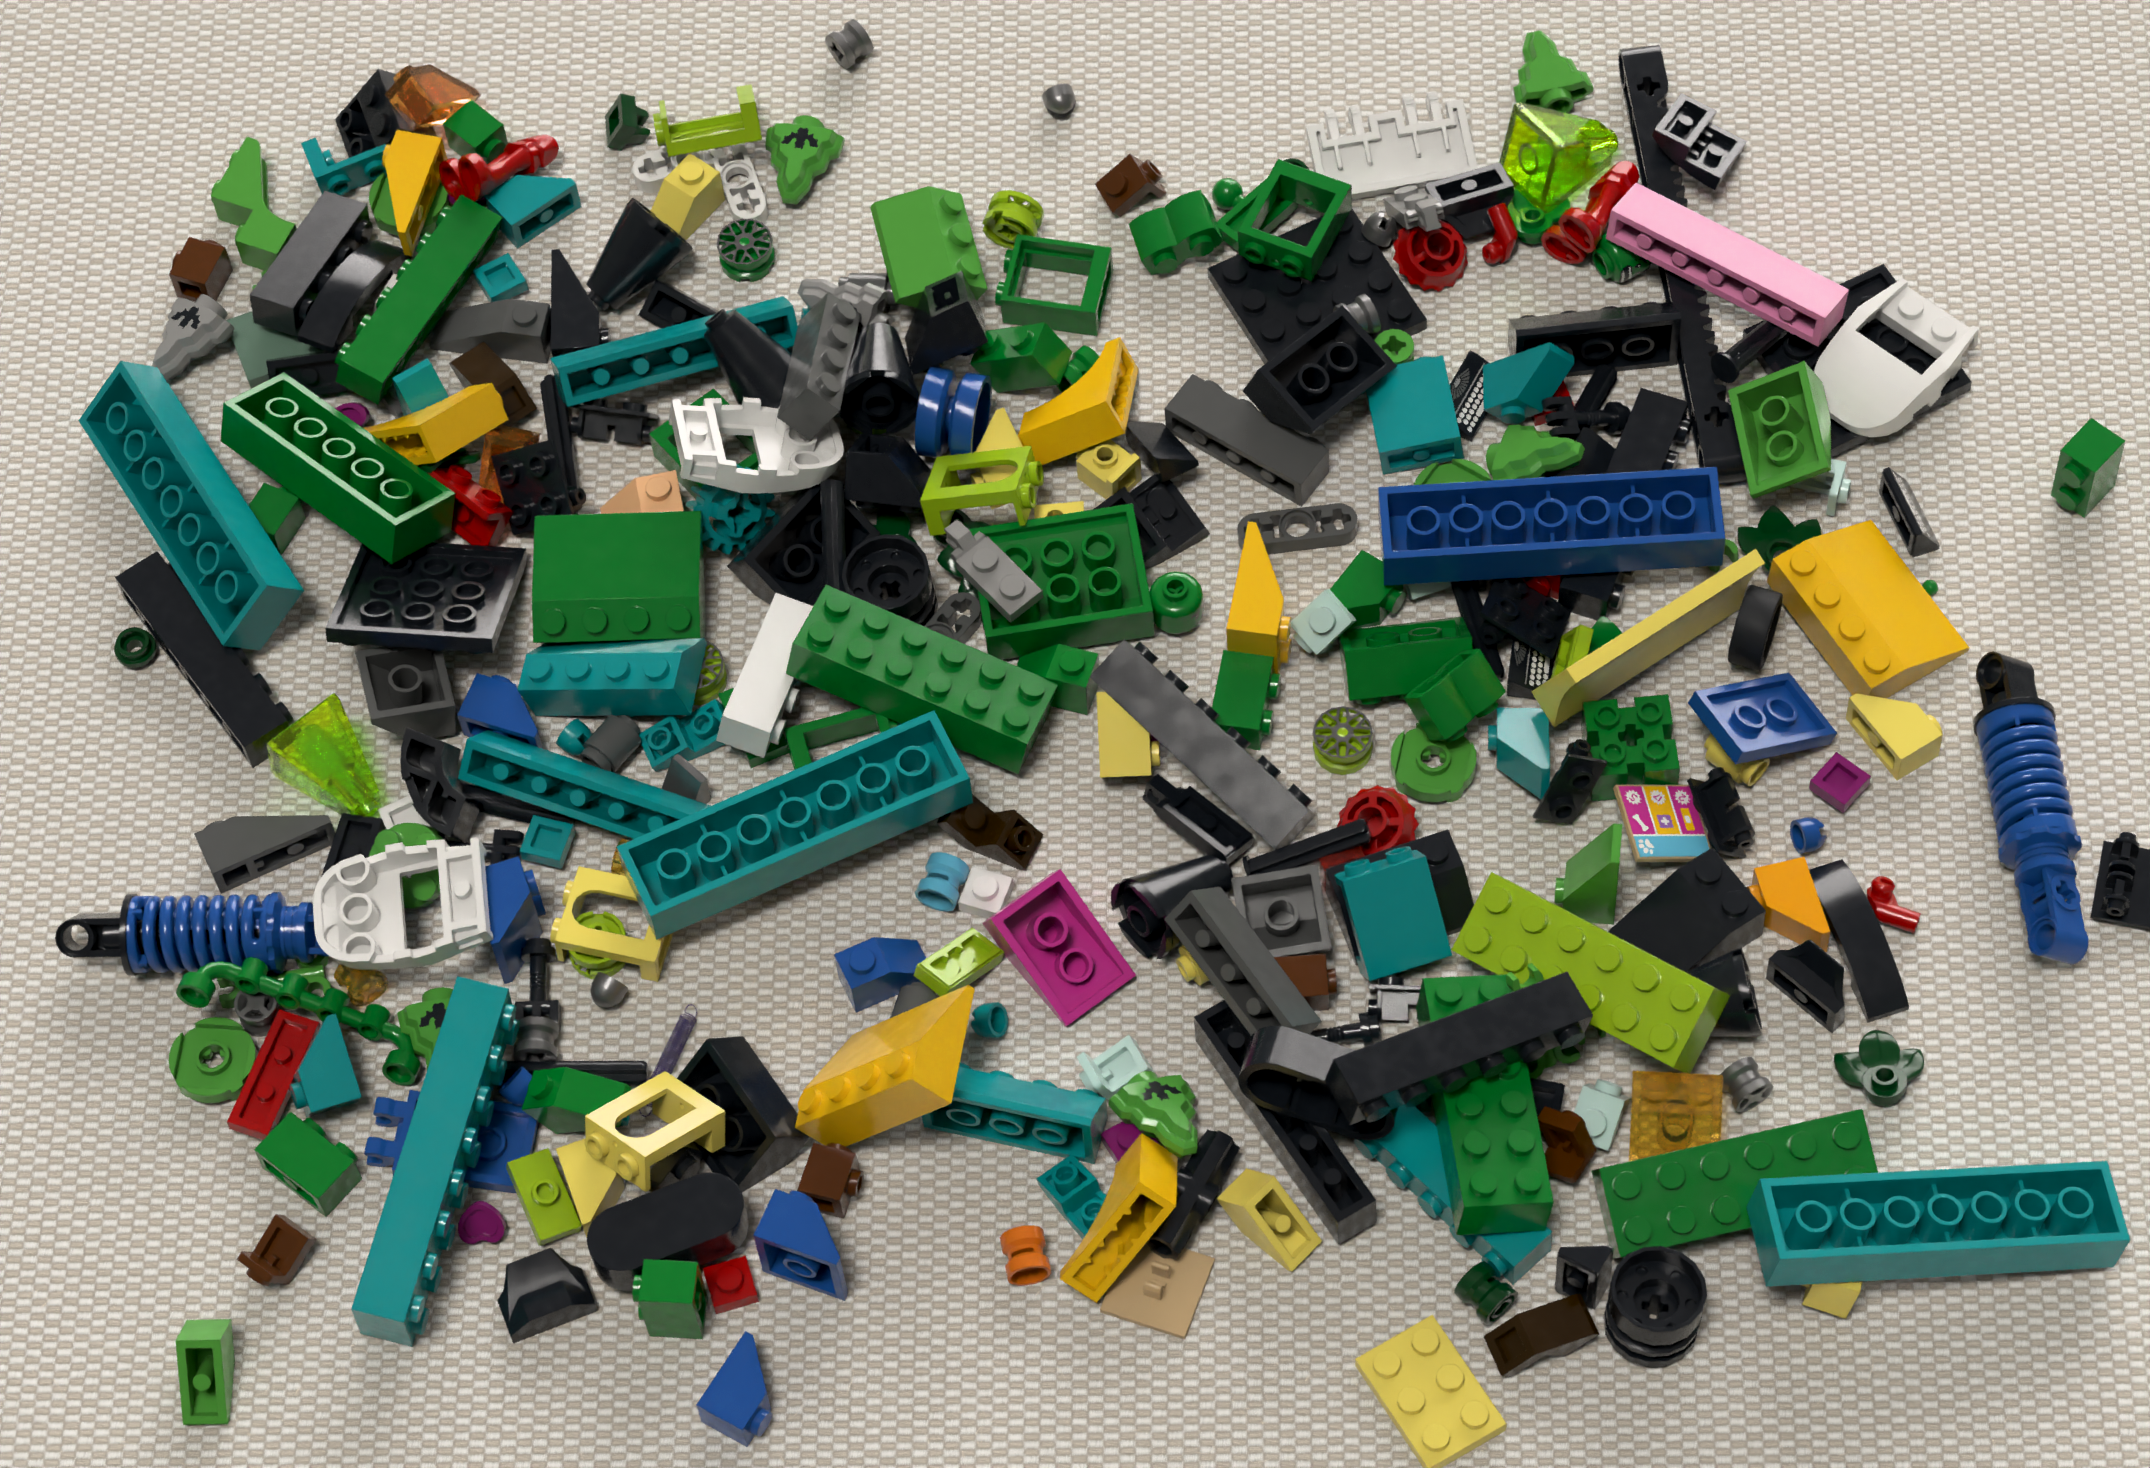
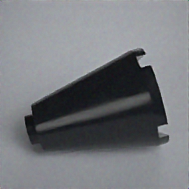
M632 197L622 211L586 283L591 289L588 295L603 310L606 311L609 306L618 310L656 281V279L686 258L693 248L668 224L662 222L651 210Z
M721 309L705 323L708 330L705 332L704 337L738 405H742L743 397L760 398L761 406L779 408L792 353L736 310L727 313L724 309Z
M872 323L865 326L860 331L852 352L839 414L851 428L862 433L873 434V429H886V434L896 433L908 427L916 418L919 393L897 330L886 323Z
M1206 855L1136 875L1115 884L1111 890L1112 910L1120 908L1124 920L1119 922L1118 925L1129 943L1143 956L1149 958L1155 954L1157 955L1156 959H1161L1181 942L1164 919L1192 890L1221 887L1227 895L1232 889L1231 878H1233V874L1229 865L1223 859H1218L1213 855Z
M1742 948L1732 950L1687 972L1731 995L1710 1037H1754L1762 1035V1024L1754 986L1753 984L1751 985L1749 975L1746 974L1749 971V967Z

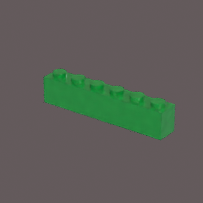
M462 194L452 207L446 205L436 221L437 228L432 234L426 232L421 238L416 249L418 254L412 261L406 259L400 267L396 276V284L393 288L387 286L380 294L376 303L377 310L372 316L366 314L357 327L355 333L357 337L352 344L345 342L339 350L335 359V364L339 365L336 382L379 405L394 384L392 378L402 373L472 276L473 270L480 265L497 241L503 217Z

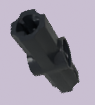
M1207 1129L1204 1136L1202 1135L1198 1142L1197 1152L1191 1154V1158L1185 1167H1180L1177 1172L1176 1207L1146 1242L1153 1253L1162 1258L1176 1260L1190 1239L1198 1221L1202 1223L1221 1189L1219 1187L1221 1181L1240 1150V1147L1235 1144L1233 1138L1219 1130L1211 1131Z

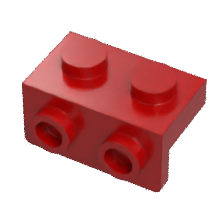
M451 465L446 468H437L431 472L430 476L455 493L452 530L471 545L497 546L513 513L511 509L500 502L501 497L494 491L478 485L472 480L471 473L462 467Z

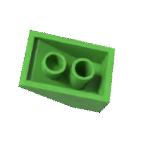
M1805 361L1728 390L1750 496L1753 499L1831 470V418L1823 382Z

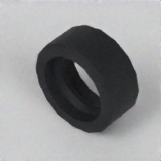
M1755 585L1748 587L1740 606L1728 651V661L1730 663L1758 671L1762 669L1778 624L1783 601L1782 593Z

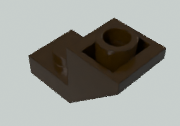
M481 342L449 363L464 389L472 385L493 383L495 390L503 400V408L509 419L497 426L500 431L505 430L537 409L516 373L485 342Z
M973 794V803L939 817L936 824L965 849L1019 870L1026 869L1043 837V834L1015 809L994 813Z
M1574 1294L1519 1313L1484 1335V1339L1501 1377H1512L1545 1355L1567 1356L1598 1336L1599 1332L1582 1295Z

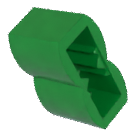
M1201 190L1183 194L1169 202L1165 207L1145 212L1129 223L1141 262L1151 275L1170 273L1187 258L1206 256L1223 242L1211 204Z
M1468 649L1447 661L1434 675L1412 689L1404 699L1430 741L1445 740L1446 742H1452L1468 731L1466 725L1475 716L1481 718L1494 711L1498 707L1497 700L1505 693V689L1481 650Z

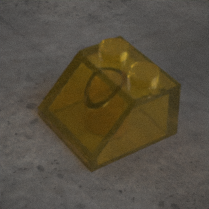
M1633 1070L1630 1094L1628 1162L1720 1141L1723 1075Z

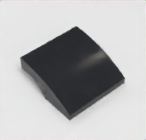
M1681 93L1654 129L1652 137L1666 155L1681 169L1702 184L1716 190L1742 154L1747 141L1712 124L1717 111Z
M1155 474L1131 492H1128L1125 487L1121 488L1094 508L1100 509L1133 503L1145 570L1183 552L1210 534L1171 479L1162 482Z

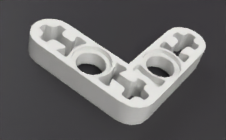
M722 130V131H718V132H715V133L724 132V131H730V130ZM744 143L726 146L732 151L733 161L728 163L725 153L721 149L723 147L691 153L720 172L725 200L733 221L754 219L763 224L767 222L768 210L766 199ZM663 148L638 157L632 167L636 186L645 193H658L664 178L670 173L666 164L671 163L673 170L679 161L689 153L668 157L667 148ZM653 170L656 175L649 177L646 171ZM735 174H743L748 177V181L741 186H733L727 182ZM748 197L750 205L755 211L751 214L744 210L743 199Z

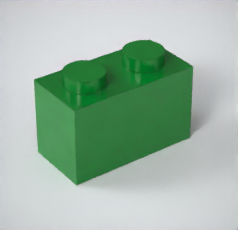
M1043 322L986 331L988 342L983 344L982 348L973 354L970 365L979 374L990 376L992 388L997 393L1060 385L1072 351Z
M2090 418L2060 450L2051 496L2063 508L2070 511L2073 510L2085 518L2115 486L2125 440Z
M1223 650L1212 708L1219 714L1215 722L1225 732L1231 726L1251 743L1246 749L1260 750L1263 735H1271L1274 711L1268 710L1270 698L1278 699L1281 684V674L1274 673V657Z
M290 1111L254 1151L264 1170L327 1217L362 1180L356 1165L358 1158L345 1144L338 1142L334 1145L325 1138V1131L315 1121L308 1117L302 1121Z
M644 1259L642 1275L634 1276L632 1297L633 1302H639L638 1317L639 1320L645 1321L649 1336L703 1339L708 1296L698 1262Z

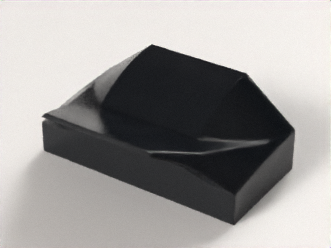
M1500 162L1425 184V191L1442 203L1444 220L1448 221L1465 239L1494 231L1495 229L1487 210L1501 203H1505L1508 208V204L1515 195L1514 185Z
M1807 940L1790 950H1777L1769 958L1766 979L1829 1032L1833 1033L1844 1023V967L1812 940Z
M553 1248L545 1249L506 1265L504 1289L497 1302L513 1344L598 1311L582 1268L570 1265Z

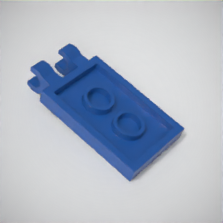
M410 1090L407 1102L386 1097L376 1098L373 1115L377 1116L376 1125L382 1127L397 1126L394 1141L378 1137L367 1138L364 1155L368 1156L367 1165L376 1167L393 1165L392 1172L394 1176L420 1091ZM494 1101L491 1121L488 1127L481 1126L477 1141L482 1144L477 1165L475 1168L468 1167L464 1182L468 1183L469 1187L516 1193L506 1169L507 1162L533 1153L539 1126L537 1120L522 1110L523 1106Z

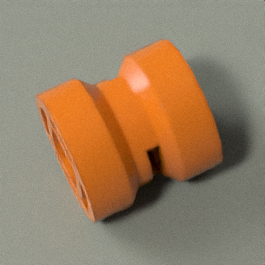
M1024 1225L1009 1229L1000 1236L1002 1253L1008 1256L1009 1260L1005 1265L1009 1283L1018 1286L1032 1285L1044 1281L1051 1275L1049 1258L1043 1254L1046 1242L1042 1228L1034 1225Z

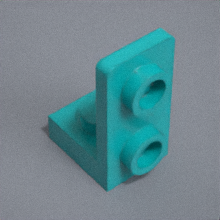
M316 137L301 143L322 194L324 191L344 195L350 190L375 181L383 173L387 176L386 168L382 164L383 151L387 144L335 163L329 149L321 151Z

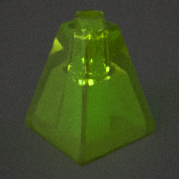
M1516 103L1513 105L1499 162L1509 176L1514 188L1534 207L1542 209L1544 214L1555 209L1611 164L1613 153L1618 149V138L1613 130L1607 129L1598 120L1529 104Z
M335 693L267 743L270 769L274 776L338 814L347 813L363 817H373L378 812V809L382 807L378 786L342 703Z

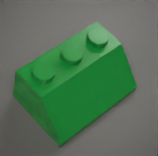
M1463 617L1346 630L1338 638L1347 696L1349 701L1356 700L1358 704L1362 705L1379 703L1382 701V697L1399 695L1400 699L1405 700V696L1412 689L1434 675L1447 661L1464 650L1473 649L1472 637Z

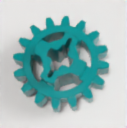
M736 464V465H737L736 468H742V469H743V467H741L740 465ZM704 484L701 488L692 486L691 490L697 495L696 500L686 502V506L693 511H702L703 545L713 551L718 548L721 552L729 555L733 547L741 551L746 546V541L752 540L756 533L766 525L764 522L765 517L775 515V511L767 507V503L775 499L772 493H750L752 501L748 499L749 493H739ZM709 517L713 518L712 526L710 524Z

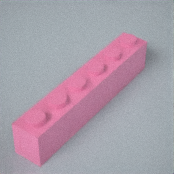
M1635 183L1611 210L1606 234L1607 240L1816 346L1823 342L1842 319L1849 289L1638 183Z

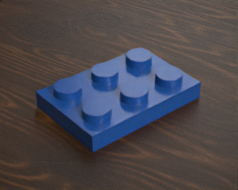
M1790 673L1697 690L1688 702L1702 723L1708 728L1735 764L1830 745L1837 734Z

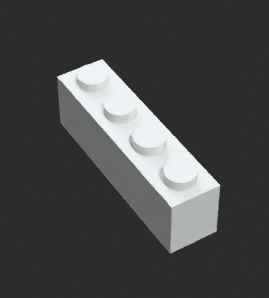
M775 593L723 712L716 741L762 758L765 757L770 743L779 744L786 725V721L781 719L784 711L792 713L800 691L794 688L797 680L803 682L786 674L792 643L813 606Z

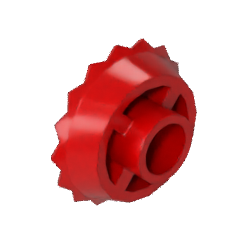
M1439 220L1441 228L1428 232L1419 226L1410 229L1403 228L1398 231V239L1393 243L1396 250L1393 259L1399 264V273L1407 276L1410 284L1419 285L1424 291L1431 288L1440 291L1445 286L1453 287L1456 280L1463 277L1464 268L1468 265L1466 257L1468 248L1463 243L1462 235L1450 223L1443 222L1442 220Z
M1376 785L1370 789H1361L1355 796L1348 798L1346 806L1339 812L1340 821L1337 827L1364 819L1371 832L1370 843L1346 851L1349 858L1358 859L1416 840L1414 831L1419 823L1414 817L1416 808L1408 803L1407 795L1398 793L1394 787L1383 788Z

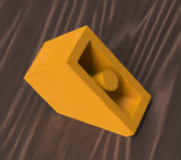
M1805 857L1754 868L1752 885L1747 886V889L1766 910L1764 926L1800 945L1807 940H1812L1827 952L1830 929Z

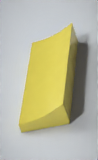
M1756 549L1531 691L1553 727L1555 728L1580 712L1583 702L1599 700L1738 611L1751 577L1759 567L1765 564Z

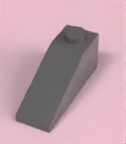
M506 299L447 310L434 327L429 344L430 349L464 354L481 342H485L500 358L547 364L551 352L550 304Z
M328 815L233 816L224 821L212 822L203 830L194 833L216 885L222 894L331 846L335 830Z

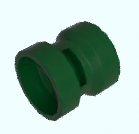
M1486 1261L1479 1262L1460 1279L1454 1289V1294L1463 1303H1471L1476 1308V1315L1486 1325H1491L1504 1316L1518 1297V1292L1509 1283H1501L1499 1280H1496V1271Z

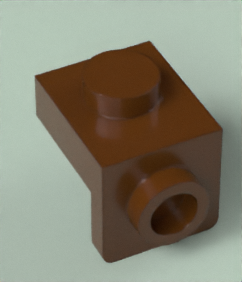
M1132 154L1127 155L1095 183L1111 211L1119 217L1123 216L1149 192L1159 198L1167 193L1159 181L1163 178L1159 169L1150 160L1147 159L1143 162Z
M1545 1106L1537 1118L1539 1128L1549 1146L1544 1153L1548 1175L1573 1184L1578 1180L1597 1149L1589 1135L1585 1121L1578 1114L1570 1110L1561 1112Z
M275 1214L253 1252L241 1251L237 1260L248 1268L246 1274L261 1285L270 1286L271 1283L290 1284L315 1243L316 1238L285 1215Z

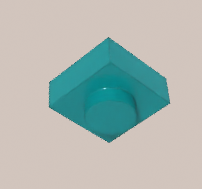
M509 253L473 270L475 280L489 302L511 299L529 290L526 279Z
M533 815L519 851L521 859L562 869L576 833L574 825Z

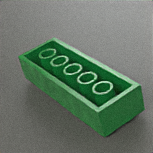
M283 372L223 403L222 443L390 564L399 561L451 532L455 493L286 373Z
M825 585L792 643L786 674L901 724L934 710L954 747L1016 774H1019L1050 714L1058 684L829 585Z
M1506 974L1423 978L1416 1004L1419 1026L1513 992L1507 986ZM1521 1060L1510 1064L1501 1073L1490 1078H1485L1483 1075L1478 1076L1453 1092L1447 1093L1445 1090H1441L1431 1094L1456 1235L1545 1231L1554 1201L1527 1063H1523Z
M1863 1109L1592 1170L1609 1246L1614 1248L1613 1259L1625 1257L1627 1254L1643 1247H1668L1751 1228L1746 1206L1759 1179L1878 1173Z

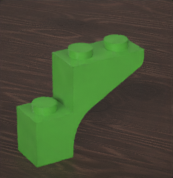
M246 137L240 149L233 152L229 167L222 179L215 182L211 192V200L219 220L239 226L235 235V244L242 263L261 270H268L297 228L295 223L283 220L269 210L267 165L262 158L260 143L254 138Z

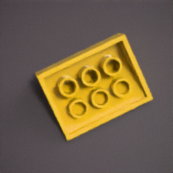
M1872 520L1809 538L1772 560L1767 583L1773 591L1782 593V603L1851 695L1857 693L1888 698L1969 650V646Z
M966 985L852 1034L803 1089V1093L798 1101L799 1111L795 1128L825 1146L829 1143H837L846 1147L950 1105L952 1103L975 989L970 985Z

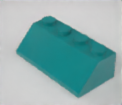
M704 638L544 643L526 654L518 692L535 716L691 715L707 642Z
M960 1063L952 1103L923 1115L922 1119L925 1128L1064 1158L1073 1154L1079 1161L1095 1164L1101 1144V1133L1105 1129L1108 1113L1106 1098L1100 1097L1091 1090L1078 1089L1070 1091L1057 1088L1056 1085L1045 1080L1028 1082L1015 1079L1006 1072L991 1071L986 1073L972 1070L968 1065Z

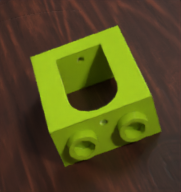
M752 84L736 87L741 112L669 124L665 101L660 100V113L653 114L658 146L666 145L668 157L762 140ZM722 130H730V131H724V132L715 133V132L722 131Z
M1025 446L936 457L920 499L930 536L946 534L944 529L950 525L956 509L1013 503L1019 525H1026L1031 509L1036 506L1038 488L1044 483L1043 467L1040 461H1035L1032 447ZM999 465L1017 467L1014 474L1003 480L970 485H961L957 470Z

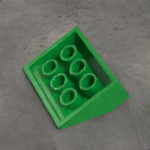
M1133 503L1027 520L1024 526H1020L1017 521L969 529L973 536L979 531L985 537L988 536L1043 592L1041 600L1014 621L1009 622L977 590L987 654L1004 660L1021 657L1056 644L1080 648L1123 641L1124 639L1130 640L1155 636L1153 609Z
M702 511L535 516L532 579L533 643L687 639L706 636Z

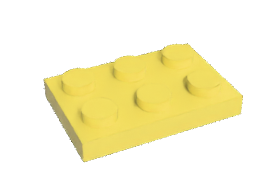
M1433 1315L1355 1359L1356 1368L1423 1468H1442L1506 1431L1507 1423Z

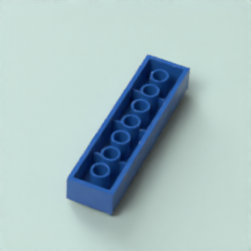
M1717 467L1378 487V517L1384 586L1723 565L1725 531Z

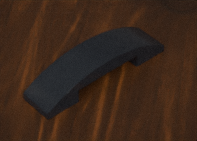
M379 240L367 242L357 248L338 266L317 295L297 335L298 341L334 354L353 331V316L384 278L390 280L393 273L397 274L406 259L411 260L412 256L404 255L403 249Z
M1842 859L1809 869L1828 926L1851 974V988L1867 1023L1909 1010L1905 989L1886 937L1864 891L1852 871Z

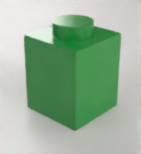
M473 100L468 101L443 122L449 147L461 157L468 153H477L484 159L486 164H489L504 152V148L508 144L504 125Z
M263 483L249 504V507L282 556L306 517L299 497L285 487L276 488Z

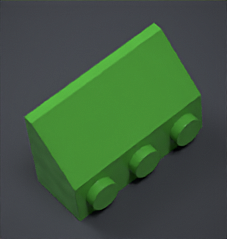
M927 186L874 202L871 205L870 209L895 303L917 308L926 286L960 271H963L976 300L986 292L987 285L962 194Z

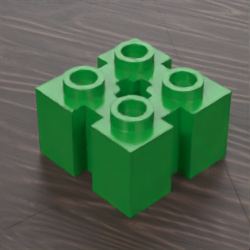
M1668 694L1634 697L1633 707L1618 708L1617 699L1583 702L1581 719L1582 739L1591 745L1590 752L1593 758L1607 760L1605 769L1590 793L1592 802L1615 800L1616 796L1613 790L1615 785H1678L1680 766L1676 741L1671 739L1673 721Z

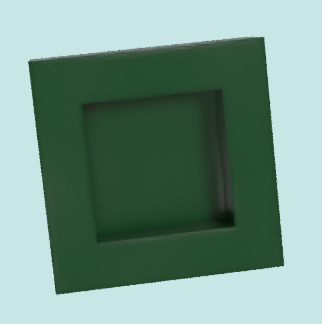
M620 93L605 115L608 148L622 151L626 144H643L649 136L650 129L640 127L649 118V113L636 106L635 96Z

